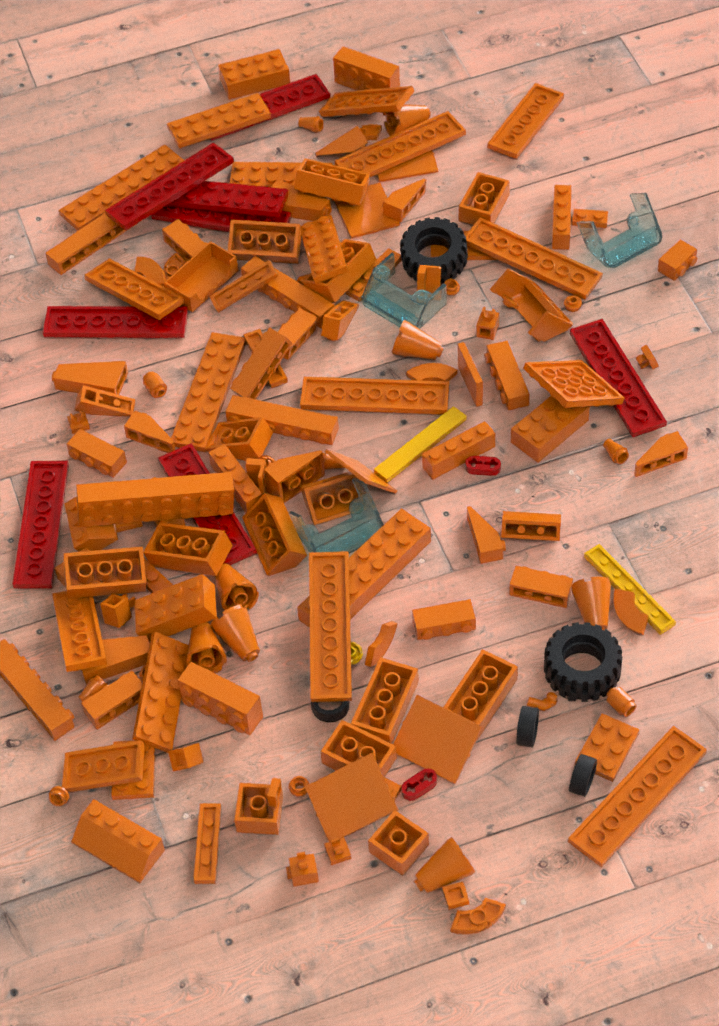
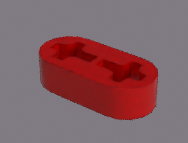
M470 456L465 461V469L467 473L472 475L495 476L501 471V461L497 457Z
M426 768L407 779L401 786L403 798L408 801H414L432 790L437 785L436 772L433 769ZM424 777L432 778V781H424ZM407 788H410V789H414V788H415V792H414V793H412L411 791H408V792H407Z

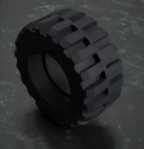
M428 217L423 221H416L415 225H410L407 228L408 231L403 233L400 240V253L403 268L407 271L409 277H413L417 281L420 265L440 266L441 283L443 284L446 280L455 279L457 274L460 275L468 258L467 240L463 230L460 227L458 228L455 222L450 223V220L446 218L442 220L440 217H435L434 219ZM430 245H441L449 249L445 254L438 257H426L419 253Z
M577 622L572 623V626L565 625L561 627V631H555L553 636L549 638L544 652V673L547 682L551 683L550 687L554 691L558 690L560 696L564 698L566 696L570 697L569 700L572 701L579 699L581 702H588V699H592V701L599 700L601 695L605 697L608 691L616 687L617 682L620 680L623 657L621 646L618 645L619 641L616 637H611L612 633L607 629L602 630V626L596 624L592 626L587 622H584V624ZM586 653L596 657L601 662V665L593 670L580 671L570 667L565 662V659L573 654Z

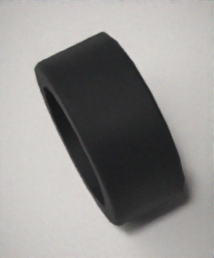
M342 701V704L334 710L322 709L319 707L318 702H311V710L320 721L327 723L336 722L347 715L349 701Z
M521 707L517 726V745L534 746L539 721L538 708Z
M583 754L579 756L571 776L569 792L586 797L595 775L597 759Z

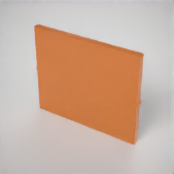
M431 150L381 172L377 176L379 182L436 173L439 172L434 152Z
M380 182L368 185L367 193L360 205L354 206L345 201H334L351 239L400 226L399 221L383 215L384 207H382V203L387 195Z
M328 449L325 450L327 455L364 483L395 494L398 491L358 460Z
M416 695L393 745L396 746V754L425 769H433L438 776L456 784L483 727Z
M373 753L305 786L316 811V816L319 818L329 842L331 839L346 837L390 815L394 810L398 811L388 788L387 780L384 779Z

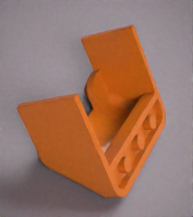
M509 268L489 289L491 292L501 296L504 299L502 301L503 304L508 308L513 307L518 310L532 326L527 333L538 342H546L568 331L573 325L571 320L538 284Z

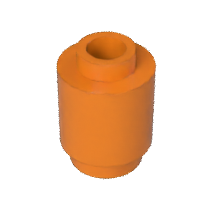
M150 371L143 376V385L152 397H162L166 393L167 385L159 374Z
M613 687L606 695V702L620 715L625 717L630 716L637 707L635 700L621 687Z

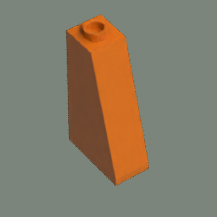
M279 179L272 186L274 188L288 189L289 195L282 211L291 212V218L315 221L322 216L330 215L332 212L330 199L317 197L312 193H301L294 189V185Z
M126 361L58 364L56 371L52 373V381L56 390L78 393L84 385L119 395L127 378L128 369Z
M147 635L103 639L107 664L81 669L87 685L91 677L94 678L96 675L104 680L146 665L150 646Z

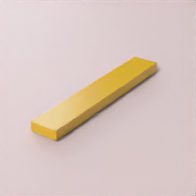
M453 406L375 467L374 473L388 483L420 458L422 453L430 450L467 420V416Z
M600 544L584 553V558L603 577L608 578L610 584L615 589L635 593L637 609L649 616L648 623L659 635H662L676 625V621Z

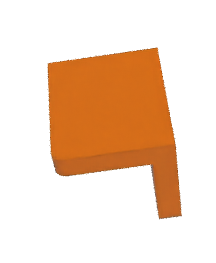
M199 743L185 745L168 751L173 771L191 768L204 762Z

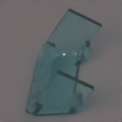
M647 193L630 194L635 211L627 217L629 230L603 243L594 221L577 222L586 248L605 267L616 268L662 241V232Z
M393 253L389 254L373 269L362 294V304L399 328L403 320H406L420 329L447 304L446 284L444 283L434 293L419 290L410 295L387 281L395 274Z
M356 478L352 480L359 495L349 505L352 517L320 534L315 526L311 524L305 525L301 515L293 511L289 512L301 541L310 553L349 551L350 554L358 550L384 525L366 483Z

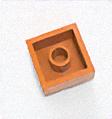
M239 783L234 819L236 831L238 833L279 835L283 791L281 792L278 806L271 807L268 804V798L265 797L266 786L270 784Z
M394 810L368 840L369 853L403 876L429 846V833Z

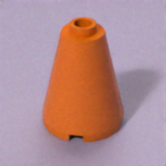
M404 104L398 112L389 111L383 113V116H386V121L383 122L387 133L392 136L428 120L431 113L425 105Z
M403 320L392 349V354L436 360L437 357H441L444 348L441 347V342L410 322Z
M223 564L217 576H214L222 608L226 610L236 605H242L250 610L254 607L259 597L256 586L232 566Z
M591 577V581L585 582L584 579H580L571 585V591L584 622L590 623L592 626H595V624L602 626V630L607 629L611 591L609 579L605 577Z
M236 605L222 612L224 616L220 619L217 617L211 622L212 629L243 661L252 662L258 658L260 648L246 606Z
M205 622L191 628L186 663L188 666L190 662H193L216 674L223 669L222 666L227 662L226 653L211 625Z
M451 837L443 843L415 874L417 879L414 880V883L420 892L425 890L426 893L472 876L476 871L463 854L459 845Z

